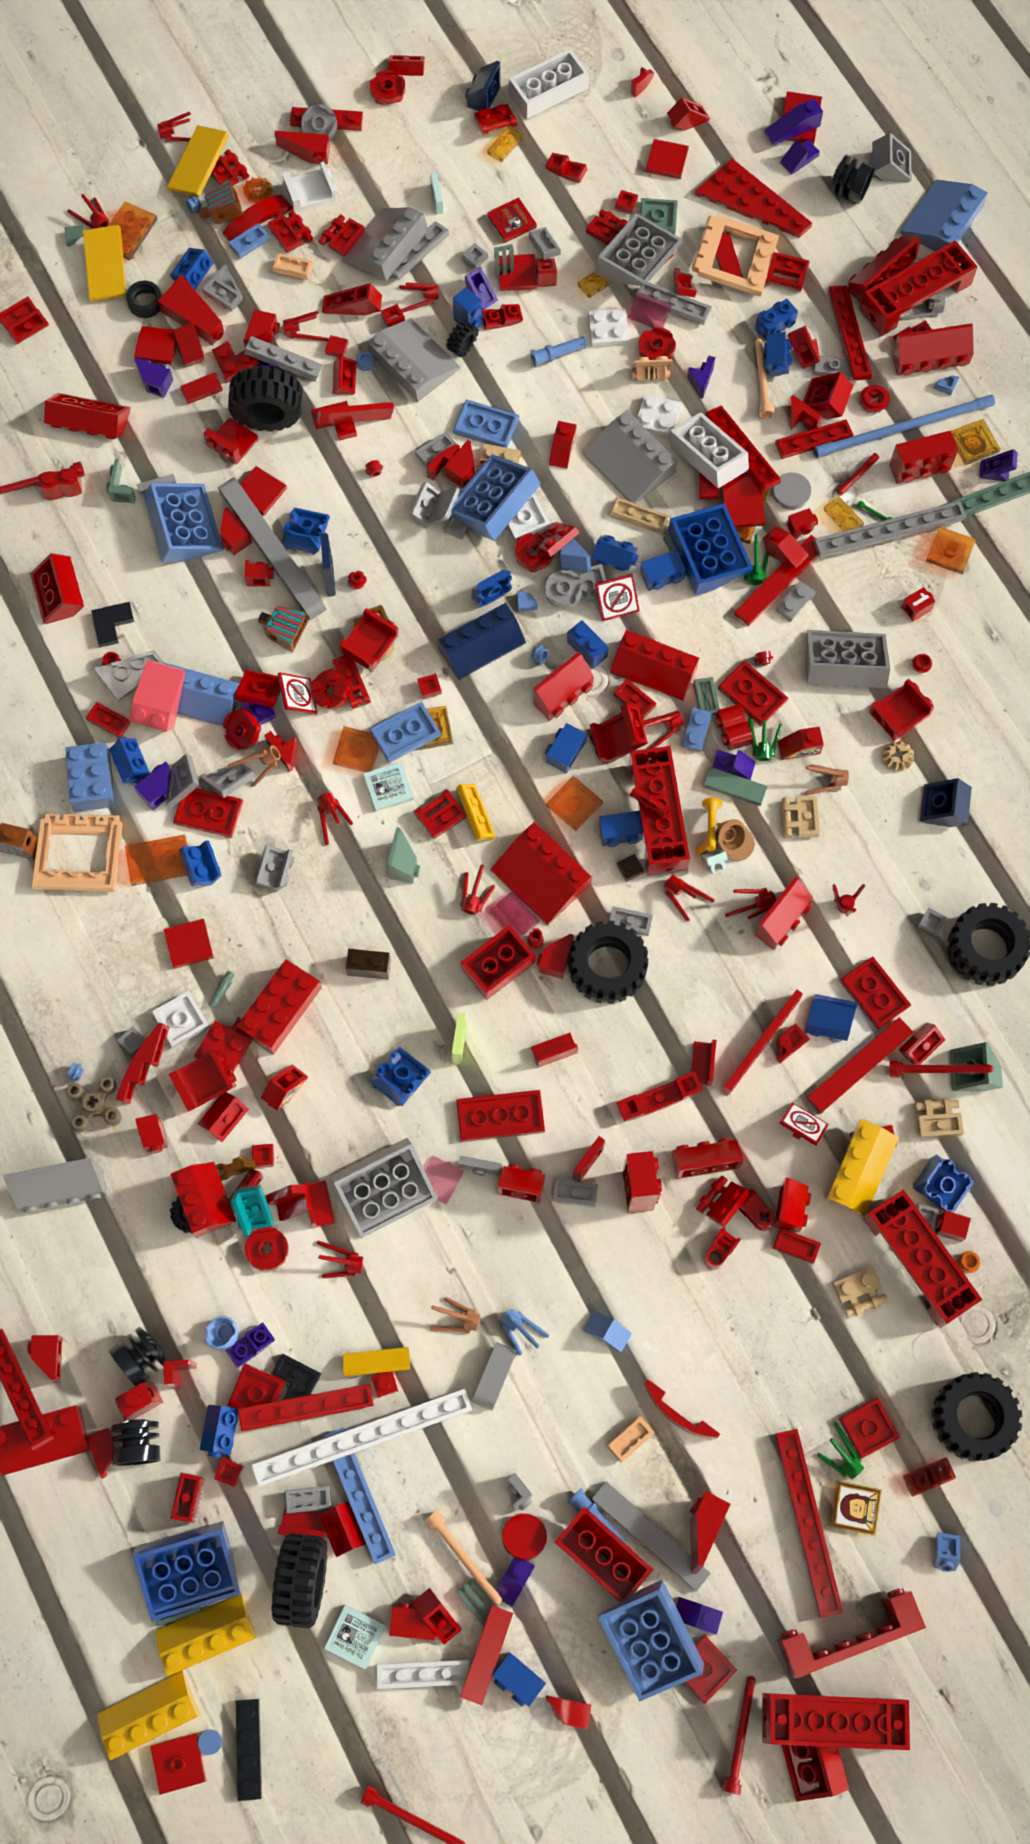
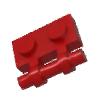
M227 149L224 152L225 157L219 156L211 175L219 185L230 180L234 186L239 183L237 176H242L244 180H247L250 175L245 165L238 161V156L232 153L230 149Z
M601 209L599 212L600 217H594L587 226L586 233L609 245L628 221L619 219L611 211L607 212Z
M295 211L289 213V219L281 215L268 222V228L287 253L303 245L301 238H305L307 242L313 240L311 230L303 224V219Z
M340 214L331 221V226L321 233V238L318 242L323 246L326 242H329V249L344 257L364 233L365 227L351 218L344 223L345 217Z
M721 1175L717 1181L714 1180L711 1184L712 1188L707 1195L701 1197L699 1200L700 1204L696 1210L703 1214L707 1208L710 1209L706 1216L725 1228L750 1193L747 1189L732 1181L727 1187H724L728 1179ZM718 1193L721 1194L715 1203L712 1202Z

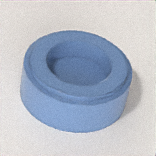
M368 351L359 353L356 358L357 367L362 371L373 369L375 366L374 355Z
M213 1729L203 1732L198 1740L200 1751L206 1755L217 1753L222 1746L221 1734Z

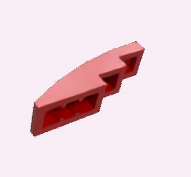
M158 1023L145 1039L123 1077L116 1100L131 1104L136 1084L144 1086L150 1066L158 1067L169 1026Z

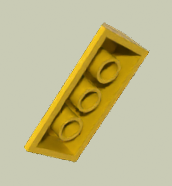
M860 1119L826 1199L866 1216L899 1137L880 1126Z
M242 1594L155 1631L159 1655L167 1677L257 1639Z
M183 1671L97 1714L101 1739L110 1761L201 1716Z

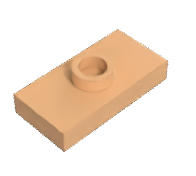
M278 253L272 270L275 273L308 280L313 268V261Z
M639 1416L615 1437L607 1447L622 1463L655 1432Z

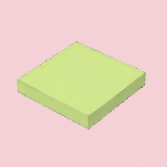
M458 1013L453 1040L452 1062L460 1065L462 1062L467 1030L465 1013Z

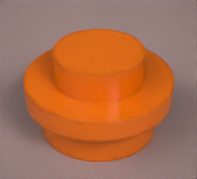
M965 1251L958 1258V1266L965 1273H973L978 1270L980 1259L976 1253Z

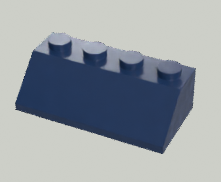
M506 602L438 639V649L458 680L526 644L517 619Z

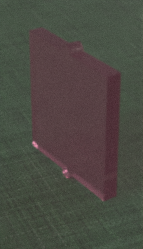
M432 1156L425 1169V1173L436 1193L438 1201L446 1205L448 1204L464 1171L451 1165L450 1161L445 1162Z

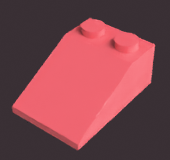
M146 660L132 701L129 721L165 732L174 728L186 670Z

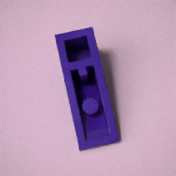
M815 98L797 105L766 128L764 133L773 146L820 127L823 110Z

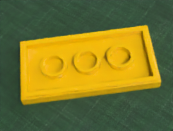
M197 125L167 186L168 189L200 197L230 136L228 132Z
M114 225L83 230L89 300L96 302L126 297L127 288L120 226Z

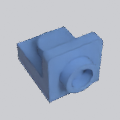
M938 1532L936 1535V1558L933 1562V1567L944 1572L956 1571L960 1563V1536Z

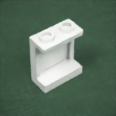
M320 162L321 169L291 178L289 171L282 173L284 187L295 213L336 202L335 193H338L336 183L331 181L332 174L330 168H326L324 162Z

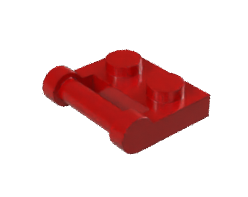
M508 104L498 105L497 107L483 109L474 113V119L482 135L500 128L517 126L516 116L513 115Z
M774 252L765 283L770 285L774 283L794 288L796 291L801 292L810 261ZM774 273H777L789 277L798 278L799 280L794 281L773 275Z
M447 789L422 808H417L413 811L416 818L423 824L433 839H436L467 818L465 811ZM445 801L449 803L428 818L425 816Z

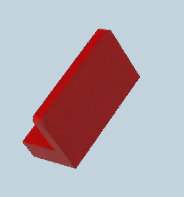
M567 1033L531 1047V1050L539 1068L577 1054L578 1045L574 1043L571 1033Z
M712 1039L711 1043L696 1041L693 1043L691 1072L695 1071L701 1085L711 1086L713 1082L717 1041L715 1039Z
M225 1092L214 1102L198 1122V1125L210 1132L220 1142H223L249 1109L235 1096Z
M321 1181L313 1184L303 1182V1185H307L311 1205L309 1215L313 1228L335 1224L327 1182Z
M289 1185L265 1195L268 1205H277L280 1221H286L311 1210L307 1185Z
M191 1359L163 1362L164 1385L171 1389L180 1388V1370L196 1369L197 1364Z
M349 1501L319 1514L336 1557L366 1544Z
M285 1507L278 1534L288 1535L295 1533L319 1536L325 1539L326 1531L319 1516L323 1512L310 1511L286 1514Z

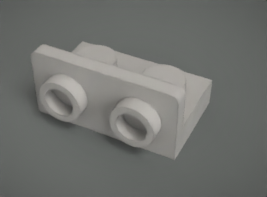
M514 1473L508 1478L510 1481L508 1487L515 1496L521 1495L522 1498L512 1505V1508L514 1510L519 1508L523 1511L532 1503L530 1498L533 1494L519 1476Z

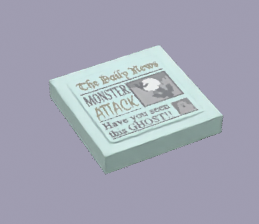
M402 762L363 773L375 811L414 800Z
M344 1605L324 1649L366 1669L386 1625Z

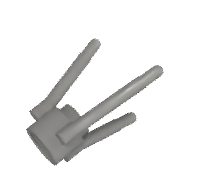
M932 296L925 300L928 301L927 309L931 310V312L900 317V320L928 316L937 317L938 312L943 313L945 298Z

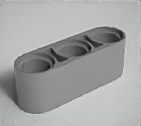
M496 1342L474 1394L473 1403L493 1411L517 1350Z

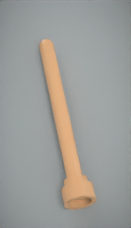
M757 338L755 340L762 402L759 407V417L770 419L774 416V407L769 402L763 343L760 338Z
M439 1510L435 1511L424 1521L429 1529L432 1528L434 1531H438L492 1602L499 1605L502 1602L500 1595L445 1527L443 1515Z

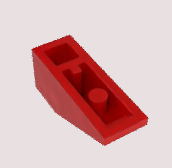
M275 131L276 146L309 163L320 164V162L328 164L330 153L329 134Z
M371 283L328 294L323 298L322 312L324 314L369 315L380 312L382 295Z

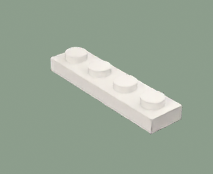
M469 1660L377 1664V1689L464 1685L470 1668Z

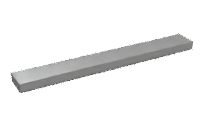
M957 501L816 538L813 540V544L819 559L965 521L967 517L961 502Z

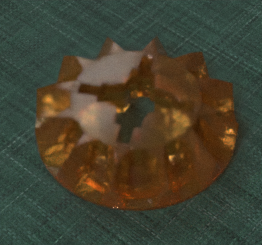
M259 176L254 179L252 177L243 186L244 196L249 201L257 203L271 196L272 185L268 182L267 178L262 179ZM259 186L261 187V190H259V189H257L256 191L254 190V187H256V188H258Z

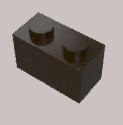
M348 949L346 961L348 976L389 980L391 965L389 952Z

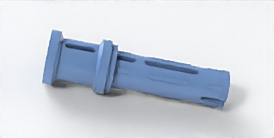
M581 336L580 338L555 346L546 345L543 349L531 350L530 357L532 363L537 367L540 363L552 362L555 360V357L587 348V343L584 344L587 341L584 336Z
M582 1488L567 1501L569 1505L572 1504L579 1512L585 1506L624 1543L626 1542L597 1510V1504L595 1502L592 1503L586 1497Z

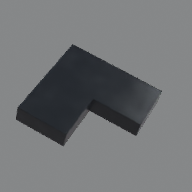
M130 602L91 610L99 647L118 644L115 626L135 622Z
M283 1353L272 1374L291 1383L283 1400L312 1394L322 1373Z

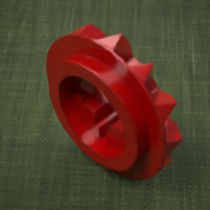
M869 385L861 391L860 404L864 406V410L868 409L871 413L874 411L880 413L881 410H886L890 402V395L885 388L879 385ZM878 397V401L871 402V398Z

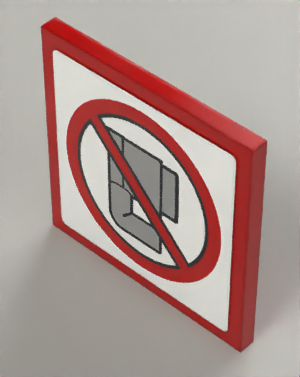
M633 574L595 583L602 621L640 611Z
M281 672L277 673L284 708L297 712L318 714L316 703L311 695V678Z
M793 1102L779 1122V1124L794 1132L792 1135L794 1138L800 1140L802 1137L817 1146L829 1125Z

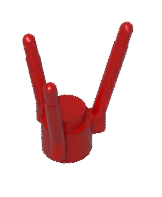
M191 112L183 113L157 124L160 138H165L166 142H189L191 138L173 137L172 134H175L173 127L190 122L189 118L181 119L191 115Z
M81 194V197L93 212L90 216L91 223L72 210H67L68 213L91 229L108 227L109 219L106 217L96 197L93 200L98 211H96L87 197Z
M406 282L405 285L399 286L400 289L422 290L423 298H427L425 301L401 309L402 313L427 304H434V300L438 299L437 284Z
M318 311L283 320L285 335H290L291 339L329 340L326 337L297 334V331H300L299 323L316 319L317 314H319Z
M678 710L642 720L644 728L664 722L667 729L671 728V731L655 742L650 748L659 746L671 735L680 731L679 726L684 724L683 717Z
M324 793L318 797L319 806L317 809L320 814L325 844L329 845L324 812L326 814L331 813L337 824L340 823V820L335 812L336 809L340 811L350 825H353V821L341 807L338 799H334L332 793Z
M483 864L480 865L472 893L468 894V896L469 873L465 872L460 906H462L461 910L471 915H476L477 911H482L484 904L495 888V885H492L481 902H479L480 898L475 896L484 869Z
M675 875L670 876L663 886L667 890L665 894L672 900L686 921H689L690 918L674 897V894L678 896L684 891L693 898L699 895L712 903L715 902L713 898L687 884L681 878H677Z
M833 884L834 902L837 903L838 910L848 917L851 913L857 911L856 908H853L855 900L865 888V884H862L854 895L845 894L839 897L836 884Z
M766 887L762 889H734L733 893L758 894V896L755 897L754 904L726 913L725 917L757 907L761 908L747 917L750 920L770 910L776 902V897L771 890L767 891Z
M317 1241V1244L347 1255L345 1259L319 1255V1259L343 1263L344 1269L348 1270L345 1272L323 1274L322 1278L355 1277L356 1273L361 1274L363 1256H358L359 1253L350 1252L334 1245Z

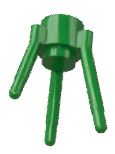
M758 534L754 535L753 570L744 575V580H748L750 585H760L766 580L769 554H765L761 569V566H759Z
M749 718L748 723L753 735V756H756L758 761H770L775 756V749L783 724H779L771 747L770 743L766 742L767 721L764 720L762 724V742H759L757 746L753 722Z
M834 1422L838 1434L851 1455L848 1456L833 1438H830L834 1448L844 1458L841 1462L843 1468L821 1453H818L817 1456L837 1470L843 1477L848 1475L852 1480L863 1471L864 1467L860 1463L862 1460L856 1455L839 1424Z

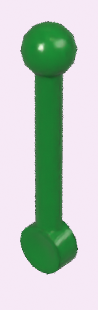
M863 501L857 503L858 508H864L884 521L892 519V517H885L866 506Z

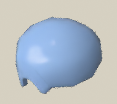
M227 1316L214 1318L205 1328L206 1338L204 1340L214 1349L224 1350L231 1348L238 1338L237 1323Z

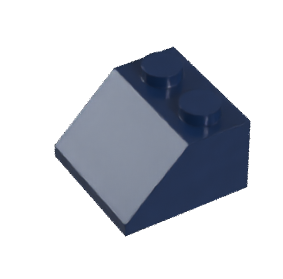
M495 61L481 67L478 74L474 75L472 86L467 89L465 95L468 108L477 111L490 109L501 87L500 61Z
M959 778L924 784L920 822L946 827L967 825L972 787Z

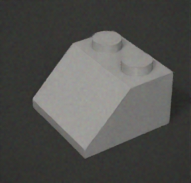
M891 133L873 141L871 155L872 165L875 166L874 175L886 182L912 181L911 150Z

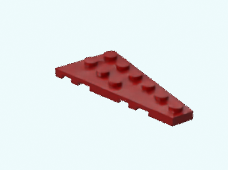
M733 158L695 190V196L709 198V201L716 204L718 202L726 205L729 210L751 219L753 217L760 219L763 224L777 226L780 231L800 238L812 227V222Z

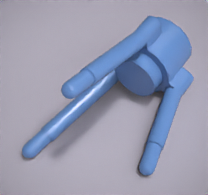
M513 1308L507 1311L500 1319L504 1324L502 1329L507 1333L518 1355H522V1351L511 1330L514 1332L518 1329L535 1348H539V1344L521 1326L523 1322L546 1338H549L548 1333L527 1319L520 1311L516 1312Z

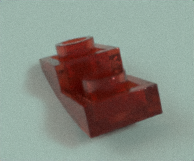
M945 1457L903 1475V1478L911 1496L914 1497L954 1480L956 1476L948 1458Z

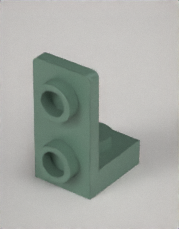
M115 459L114 465L110 467L111 480L107 483L106 491L113 502L134 504L136 496L133 488L127 485L119 486L122 466L120 460Z

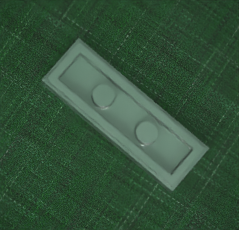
M710 767L703 787L761 806L768 786Z

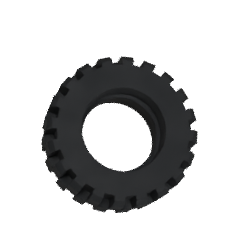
M254 366L251 369L245 368L237 372L230 381L229 413L239 424L246 425L250 429L255 428L258 431H280L284 428H290L301 417L302 386L293 375H289L284 370L280 371L278 368H268V366Z
M986 903L978 904L977 907L972 906L960 915L951 929L947 940L949 942L947 952L952 954L949 959L951 964L956 963L957 967L955 970L959 974L963 972L966 975L964 978L968 981L972 978L976 980L975 984L982 985L983 982H986L987 986H994L996 982L1003 984L1008 979L1011 980L1021 970L1030 956V940H1028L1030 938V930H1025L1027 924L1024 919L1020 921L1018 919L1019 914L1016 911L1011 913L1008 911L1009 907L1005 905L1001 908L997 907V903H990L989 906H986ZM979 929H989L998 933L1006 943V956L999 960L982 957L972 945V933Z
M609 920L608 924H603V921L596 922L595 927L590 924L585 927V932H579L576 941H573L571 945L568 967L572 983H576V989L579 992L583 991L586 998H596L598 1003H602V1000H608V1004H614V1001L618 999L620 1002L625 1001L628 995L632 997L636 993L637 988L640 989L646 977L649 958H647V947L644 946L642 937L636 936L637 931L633 928L630 930L626 929V924L620 923L619 926L614 925L615 921ZM601 947L616 948L626 956L628 967L618 977H601L589 967L590 954Z
M978 1372L963 1374L949 1381L939 1390V1395L935 1397L933 1402L935 1407L932 1409L931 1414L935 1421L932 1423L933 1429L938 1431V1440L944 1442L945 1448L949 1452L956 1453L957 1457L961 1459L966 1458L969 1461L993 1459L1011 1449V1445L1016 1443L1019 1438L1017 1433L1022 1429V1423H1019V1421L1023 1417L1022 1410H1018L1017 1404H1020L1017 1397L1014 1398L1012 1396L1013 1390L1010 1386L1005 1387L1003 1380L998 1377L994 1379L991 1374H979ZM977 1395L983 1397L991 1404L995 1411L996 1425L994 1431L985 1438L969 1436L963 1431L958 1422V1405L968 1396Z
M290 1533L283 1539L275 1569L271 1606L273 1621L278 1625L310 1628L315 1625L321 1607L327 1569L328 1550L327 1542L324 1538Z

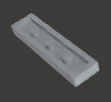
M436 221L431 224L391 276L399 281L449 236V230Z
M649 282L645 287L640 286L636 294V300L702 325L705 324L712 308L710 305L683 295H677L673 291Z
M252 336L244 352L246 355L316 382L322 366L318 362Z

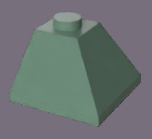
M396 827L387 863L389 879L414 883L415 877H419L420 865H418L417 857L401 828Z
M987 1042L950 1050L951 1065L990 1064L994 1067L992 1073H951L953 1091H989L1003 1088L1001 1066Z

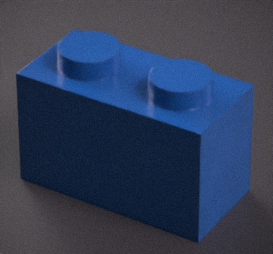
M467 287L453 297L454 321L460 323L461 320L465 319L477 328L482 324V300Z
M678 550L641 562L640 573L648 591L653 589L659 590L671 583L677 584L685 579L686 569Z
M583 620L567 631V643L576 652L579 651L584 660L593 669L608 657V646Z
M568 723L565 724L563 729H558L555 735V742L553 745L550 743L545 751L546 763L566 774L587 742V733Z
M639 811L599 816V828L603 846L615 847L620 843L627 842L628 844H636L643 840V829Z
M511 1652L493 1674V1677L496 1678L494 1683L503 1691L506 1688L514 1694L512 1699L521 1707L524 1704L529 1707L546 1685L544 1680Z

